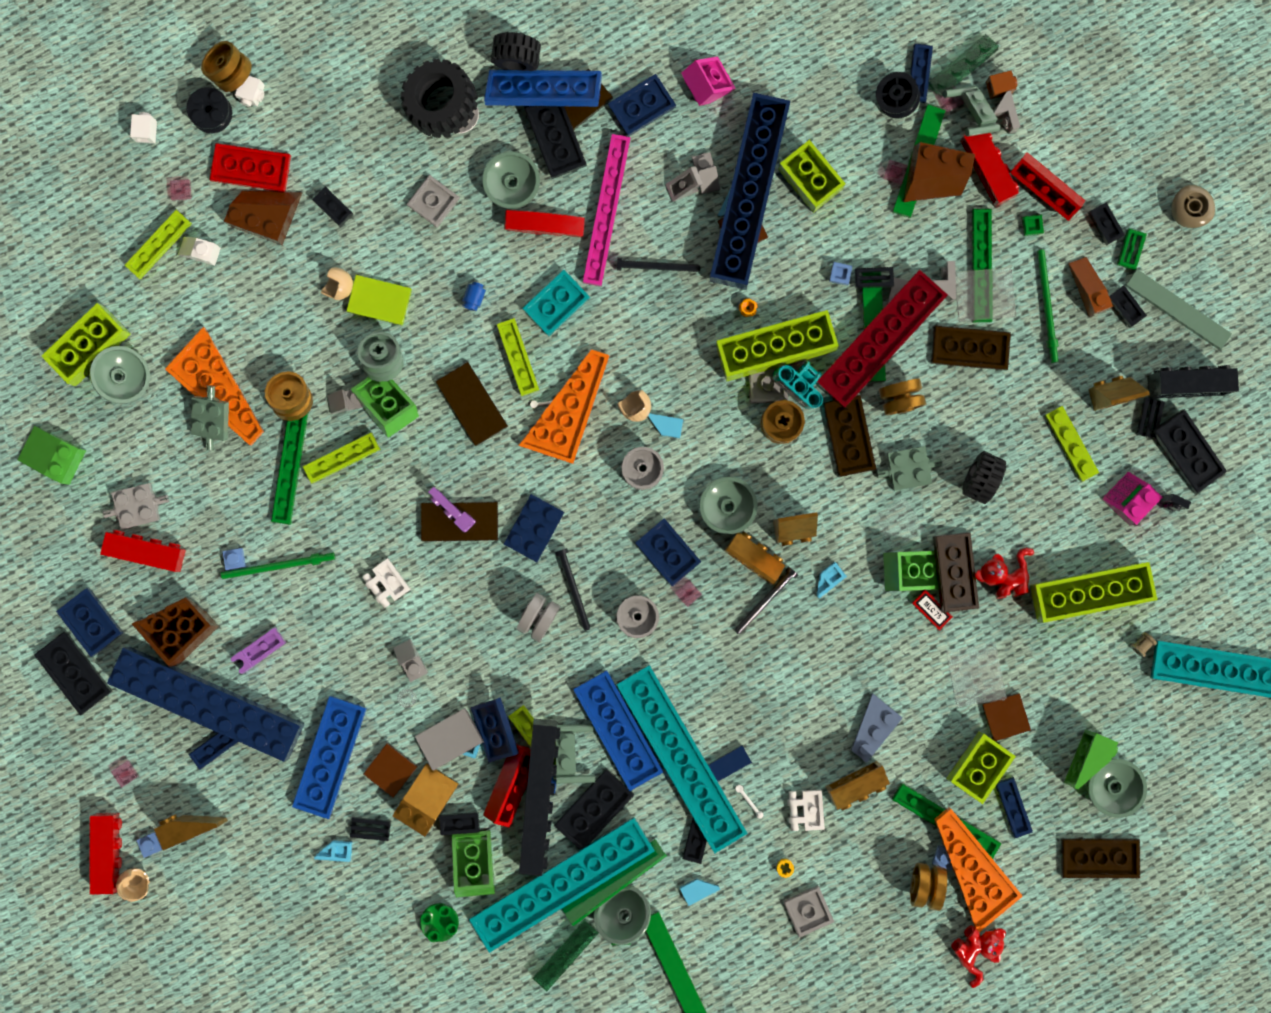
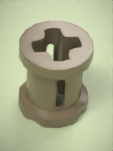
M1146 632L1141 634L1142 637L1135 644L1130 645L1131 649L1143 658L1146 656L1145 653L1157 644L1155 639Z

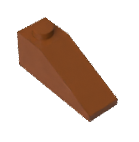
M1087 257L1068 264L1088 317L1113 307L1106 287Z

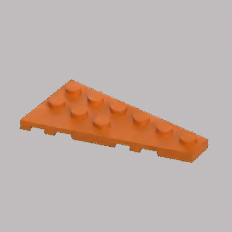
M203 327L165 370L194 396L207 397V386H215V397L221 401L229 402L228 426L252 446L264 433V430L207 329Z
M591 349L518 446L574 464L610 356Z
M948 807L934 820L973 924L980 933L1022 898L1023 895L953 810Z

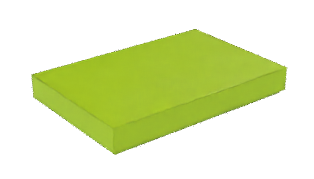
M356 275L347 312L403 326L412 289Z

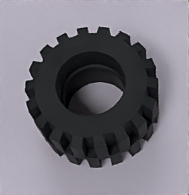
M515 32L499 33L493 38L491 62L503 70L535 71L538 69L541 44L535 38Z
M986 451L981 452L972 463L966 475L962 488L963 495L983 504L988 503L997 492L1006 471V460Z

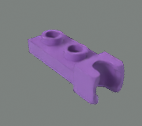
M433 487L428 492L432 495L430 497L431 501L437 506L441 504L445 508L443 512L451 520L455 518L454 523L463 532H467L475 524L476 521L467 512L462 513L436 487Z
M275 627L231 657V661L234 662L241 659L244 665L239 669V673L244 674L285 645L286 641Z

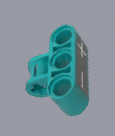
M806 361L797 371L788 365L774 370L773 380L803 408L810 410L821 406L823 397L813 386L822 376V373L820 371L817 372L810 365L809 361ZM782 370L787 374L785 380L781 377ZM796 383L800 385V392L795 390ZM809 396L814 398L813 405L809 403Z

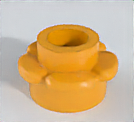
M746 298L739 304V310L744 317L756 314L757 303Z

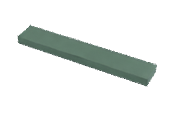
M1138 269L1134 271L1125 285L1218 350L1224 347L1232 335L1231 332Z

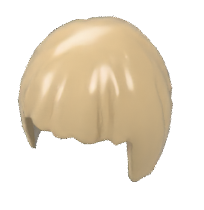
M331 268L327 274L329 280L321 290V294L334 300L344 299L352 291V277L341 268Z
M643 390L634 391L618 403V408L628 420L640 422L648 417L651 411V401Z
M138 868L128 869L121 873L116 883L119 897L130 902L143 899L149 890L150 881L145 871Z

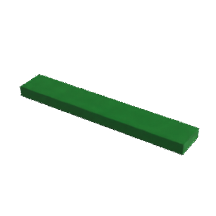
M932 105L926 106L914 146L920 142L935 145L946 110ZM912 153L892 212L907 218H911L916 201L903 202Z
M972 209V323H992V209Z
M881 272L861 273V276H881ZM882 280L862 281V283L882 282ZM862 288L864 329L883 310L882 288ZM885 365L869 382L886 381Z
M309 412L299 420L287 421L271 522L291 525Z
M900 783L892 797L893 801L936 827L934 819L946 810L903 783ZM959 818L993 859L1002 843Z
M654 839L650 842L655 849L653 853L562 908L571 925H576L664 859L667 855L657 840Z
M657 911L651 914L646 932L684 1012L707 1013L660 912Z

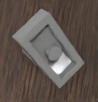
M1007 91L994 110V114L997 118L1004 116L1003 126L1011 134L1017 132L1020 128V123L1012 93Z
M711 153L693 156V165L697 168L703 183L700 186L701 193L706 194L720 190L717 168L714 166Z
M690 167L668 182L666 187L674 202L699 192L698 187L703 185L697 168Z
M947 261L944 267H941V278H944V280H934L933 282L948 294L945 300L953 302L956 300L955 261Z
M339 390L328 395L331 414L364 408L351 390Z
M411 639L394 647L399 666L402 665L410 682L428 673Z

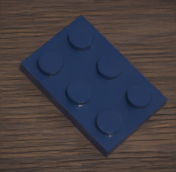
M654 74L609 102L608 107L626 135L630 137L676 108V104L657 74Z
M531 494L504 545L538 563L565 512Z
M665 518L635 543L672 587L701 563V560Z
M90 588L84 589L56 611L90 657H94L124 633Z
M501 697L470 707L478 732L484 741L482 744L488 763L519 754Z

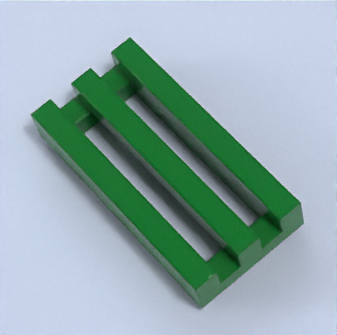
M1130 228L1127 229L1117 266L1130 268L1134 271L1137 269L1147 236L1146 233ZM1131 234H1133L1126 261L1123 262ZM1140 236L1133 264H1130L1137 237Z

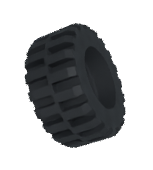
M433 59V62L425 61L422 66H416L414 68L415 71L412 74L409 73L406 77L408 79L407 82H403L402 89L404 92H401L400 97L403 101L401 103L402 109L409 120L419 131H422L427 136L432 134L434 138H440L441 135L445 138L450 137L451 133L457 134L460 132V128H466L468 120H472L475 115L473 110L477 109L476 100L478 97L475 86L465 71L458 64L451 63L450 60L446 59L442 62L440 59ZM443 86L454 88L453 97L447 106L438 111L425 110L426 100L432 91Z

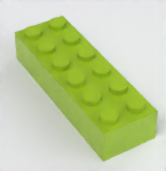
M828 310L716 341V348L726 382L836 352L839 347Z
M1140 562L1030 584L1037 622L1040 623L1158 600L1150 562Z

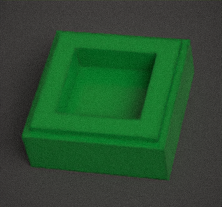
M1042 214L1022 217L1024 236L1044 234Z

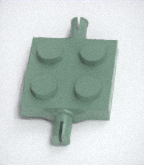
M208 385L207 397H192L191 434L205 438V450L213 451L214 439L228 440L229 402L216 398L215 386Z
M926 446L887 453V469L876 470V473L879 474L877 478L889 476L892 481L893 490L897 491L932 484L931 468L942 466V463H937L942 461L941 458L929 460Z

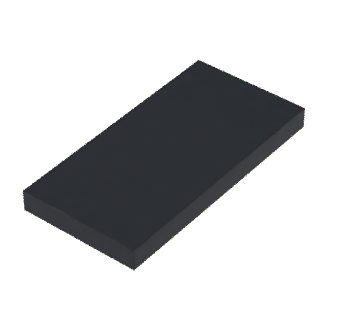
M564 106L524 107L551 179L587 166Z
M1185 409L1180 410L1152 431L1194 494L1199 493L1227 472Z
M67 631L61 633L34 654L80 716L113 692Z
M606 768L554 826L581 850L597 837L635 794L629 791Z

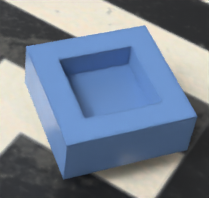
M834 262L829 282L848 286L852 266Z
M243 548L222 551L225 570L246 567Z
M155 832L136 840L143 858L162 850Z
M938 845L932 864L945 867L951 871L952 865L946 849Z

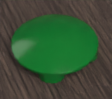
M444 903L430 905L424 910L420 918V928L431 942L449 940L456 934L459 926V918L456 911Z

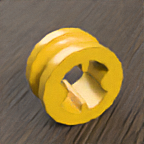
M789 859L778 861L776 865L778 874L784 878L790 877L794 873L792 862ZM784 863H788L789 872L782 873L780 866L782 864L785 866Z

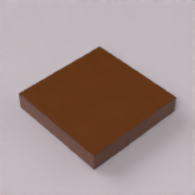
M1020 693L982 704L994 741L1031 731Z
M387 743L363 775L394 798L418 766Z

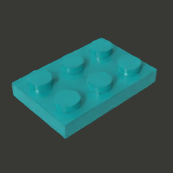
M563 270L522 309L550 337L590 299V296Z

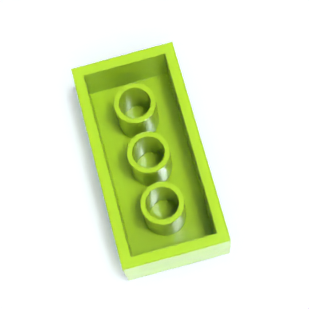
M96 303L41 357L67 384L77 386L90 374L92 361L101 351L109 347L119 346L131 333L105 306Z

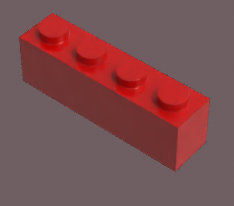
M986 133L968 137L964 135L960 142L965 152L975 154L973 167L994 207L1016 197L1019 194V186L1015 180H1012L1008 165L1002 161L999 148L995 147L992 142V134Z
M1028 152L1010 172L1068 221L1081 209L1086 201Z
M113 529V532H105L100 555L173 572H181L186 550L181 549L180 544L169 542V545H164L162 540L150 538V541L143 540L144 536L132 534L129 537L124 535V531Z
M518 744L516 746L519 754L506 758L483 813V816L494 824L510 827L528 784L531 749Z
M95 813L90 816V895L114 894L117 892L116 883L119 878V869L122 867V858L119 857V849L122 847V838L119 837L122 819L119 818V813Z

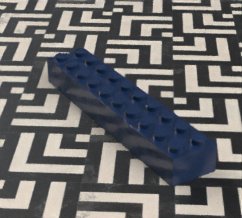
M753 92L709 282L747 290L790 100Z
M132 647L122 648L107 682L111 686L283 762L290 758L304 727V723L180 668L168 666L164 661Z

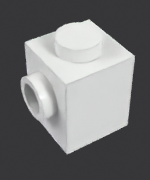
M249 76L244 84L237 89L235 96L239 99L240 104L244 106H258L259 102L264 98L263 89L265 85L260 79Z
M139 112V115L132 114L130 137L139 143H155L157 121L149 113Z

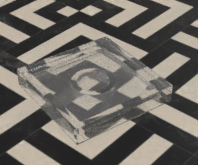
M905 498L872 517L891 550L896 549L925 531Z

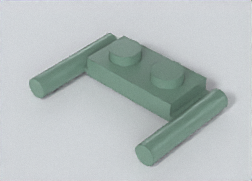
M977 86L943 91L944 98L962 96L979 127L965 129L967 137L1000 131V125L996 124L998 120Z
M593 724L557 725L561 729L560 739L555 741V746H559L558 758H555V765H557L556 784L595 782V775H575L574 732H593Z

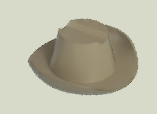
M1187 185L1181 188L1173 199L1171 206L1172 216L1183 227H1202L1208 224L1215 215L1213 197L1206 189L1200 186Z

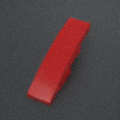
M506 210L504 230L536 235L548 234L583 237L585 218L553 213Z

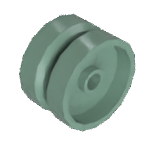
M374 332L360 341L357 348V356L365 375L371 380L378 382L389 381L401 372L404 366V358L395 337L385 332Z

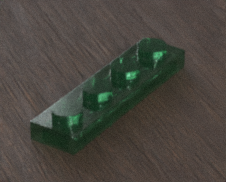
M985 34L931 79L929 86L942 98L944 90L954 88L998 51L999 46Z
M584 918L532 979L545 991H548L599 934L598 930Z

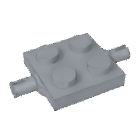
M151 483L112 492L114 508L103 510V514L111 512L104 515L105 518L116 515L121 530L160 520L159 504L169 502V499H165L169 497L167 494L156 497Z

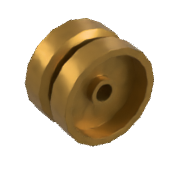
M221 41L215 44L206 53L201 64L202 73L224 92H232L243 85L249 77L252 67L250 59L229 41Z
M290 371L280 372L267 382L265 398L279 418L287 421L299 420L311 410L313 395L303 377L297 373Z
M920 379L907 380L879 389L881 399H894L883 405L885 416L907 413L926 406L924 395H911L922 389Z
M776 401L769 405L762 414L761 430L765 437L773 443H789L795 440L803 431L805 424L804 413L792 401ZM781 419L784 420L785 426L783 424H779L778 422Z
M917 863L912 873L910 903L912 906L923 908L927 904L929 909L940 911L946 898L947 870L945 867L934 866L930 870L927 864Z

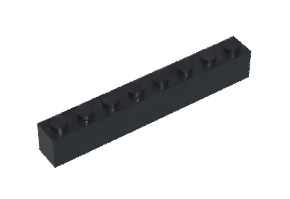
M534 719L519 874L542 876L543 869H547L548 857H544V853L549 851L550 839H546V833L551 831V820H548V814H552L553 802H550V795H554L555 783L551 782L552 777H556L557 765H553L554 758H558L559 746H555V741L560 739L561 727H557L556 720Z

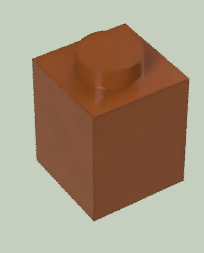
M1012 70L988 77L986 86L990 100L1003 97L1007 91H1011L1013 94L1017 89V78L1013 76Z

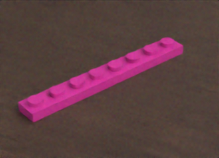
M615 134L611 136L583 278L584 284L602 287L631 137Z

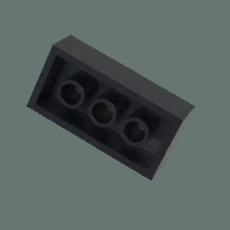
M1222 365L1212 369L1211 366H1201L1199 369L1180 367L1178 370H1172L1171 367L1160 368V370L1153 371V374L1147 376L1150 394L1148 398L1225 396L1239 392L1238 368H1230V365Z

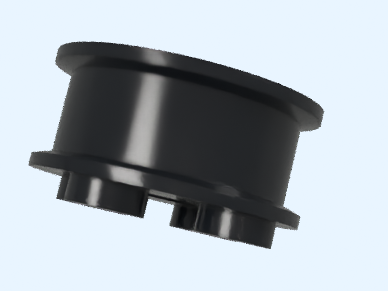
M893 72L886 75L879 82L876 89V100L882 112L888 117L895 119L905 118L918 107L920 91L915 79L905 72Z
M211 87L200 88L193 92L187 101V115L191 122L202 132L209 134L218 133L230 124L233 115L232 106L219 90Z

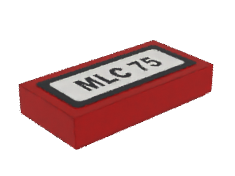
M924 590L911 603L939 631L953 617L949 612L941 613L940 603L927 590Z

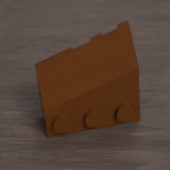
M923 142L918 143L913 147L903 202L961 196L971 176L975 154Z
M241 191L230 203L224 222L229 227L283 246L302 192Z
M187 597L165 607L161 611L148 615L140 621L132 623L134 628L168 666H179L219 627L206 611Z

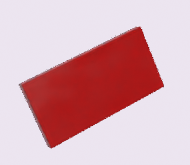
M215 143L209 180L211 182L286 192L291 155Z

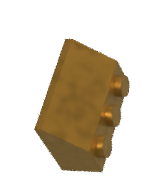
M744 531L735 534L724 551L769 584H775L786 566L782 563L783 559L776 554L772 556L767 553L768 548L761 543L757 545L751 541L752 537Z
M875 761L825 787L836 809L846 810L852 806L851 803L857 800L859 802L864 801L873 792L880 793L884 791L890 783L883 765Z

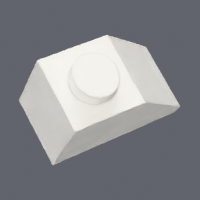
M184 237L178 255L215 266L221 248L209 241Z

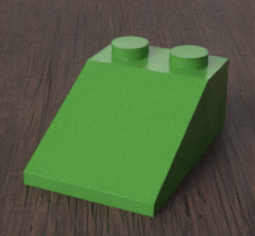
M367 377L351 388L352 393L387 438L419 417L415 403L393 379L378 382Z
M34 426L17 460L61 484L70 485L86 450Z
M934 551L883 553L885 591L939 589Z
M1085 729L1064 783L1075 789L1082 787L1107 765L1112 757L1116 756L1118 742Z
M491 831L453 834V881L456 898L495 894Z

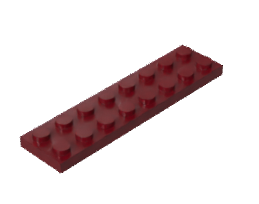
M919 269L816 383L845 408L948 294Z

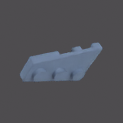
M873 693L851 748L866 763L903 718Z

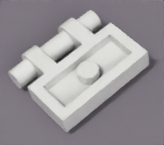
M389 558L372 569L376 575L373 579L369 573L362 577L366 582L365 586L371 589L376 596L375 600L381 603L384 608L390 605L387 600L388 596L391 595L393 600L396 601L411 590ZM378 582H381L386 589L383 593L377 586Z
M822 790L802 791L801 799H797L796 791H789L787 806L790 807L788 821L791 824V831L799 830L798 823H804L805 831L824 830ZM803 805V816H798L797 806Z

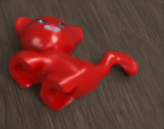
M1028 547L1019 550L1016 557L1020 568L1012 574H1008V567L1004 563L1003 557L997 553L980 570L974 573L975 578L989 586H999L1000 588L995 592L996 599L1010 596V591H1012L1013 596H1022L1025 593H1029V573L1024 556H1032L1034 550Z
M970 925L964 930V934L967 936L966 941L964 942L962 939L957 938L951 944V948L955 951L960 964L969 973L976 975V978L969 982L971 988L979 986L984 980L983 972L974 966L979 953L991 962H1000L1004 949L1003 939L1006 935V931L1002 928L986 931L980 936L979 931L973 925Z

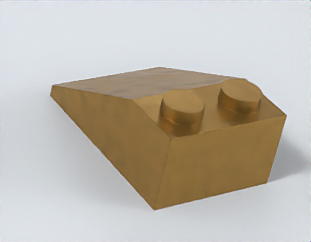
M1123 375L1112 378L1110 383L1105 384V380L1093 383L1094 387L1088 389L1094 411L1150 395L1149 391L1131 377L1124 379Z
M817 512L773 520L776 542H781L782 546L792 545L793 540L800 539L801 543L812 541V537L817 536Z
M426 763L392 816L425 837L459 784L440 771H433L430 765Z
M175 814L160 821V826L156 827L154 831L164 851L217 828L228 820L226 817L194 815L177 817Z

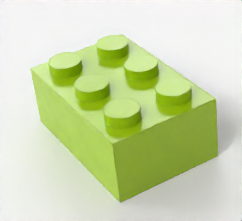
M810 139L784 159L778 167L779 172L813 213L842 191L846 184Z
M978 731L946 779L981 804H984L1016 756L984 733Z

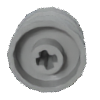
M637 447L629 451L624 457L622 463L623 478L632 488L641 491L649 490L662 479L664 471L663 460L659 453L652 448ZM640 465L646 466L645 472L639 470Z
M537 592L522 613L516 630L526 634L534 625L531 638L540 643L561 606L552 601L543 610L546 597Z
M642 595L631 596L625 599L617 611V623L620 630L633 638H644L650 635L656 629L659 622V612L655 603ZM636 613L641 614L642 618L640 620H635L634 615Z

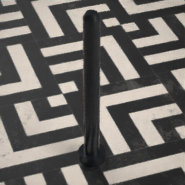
M617 257V271H621L622 268L699 272L701 266L698 264L622 260V257Z
M568 549L554 552L556 557L559 556L582 627L585 631L590 630V624L566 553H569Z
M788 567L786 569L787 573L735 628L737 634H741L793 577L796 579L799 576L793 569Z

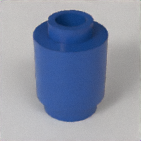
M477 282L468 284L462 299V307L477 311L486 292L483 289L484 285Z

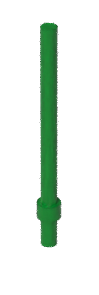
M1043 249L1037 251L1048 336L1046 344L1050 352L1051 363H1058L1057 347L1059 345L1058 339L1055 337L1046 256Z
M334 552L321 555L316 553L311 554L310 557L221 572V578L223 580L308 564L314 566L321 564V562L336 560Z

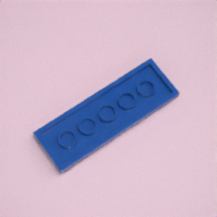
M489 70L484 102L485 105L598 107L602 72Z
M607 670L573 689L629 791L663 773L660 764Z
M329 696L292 806L293 808L330 819L367 710L366 707Z

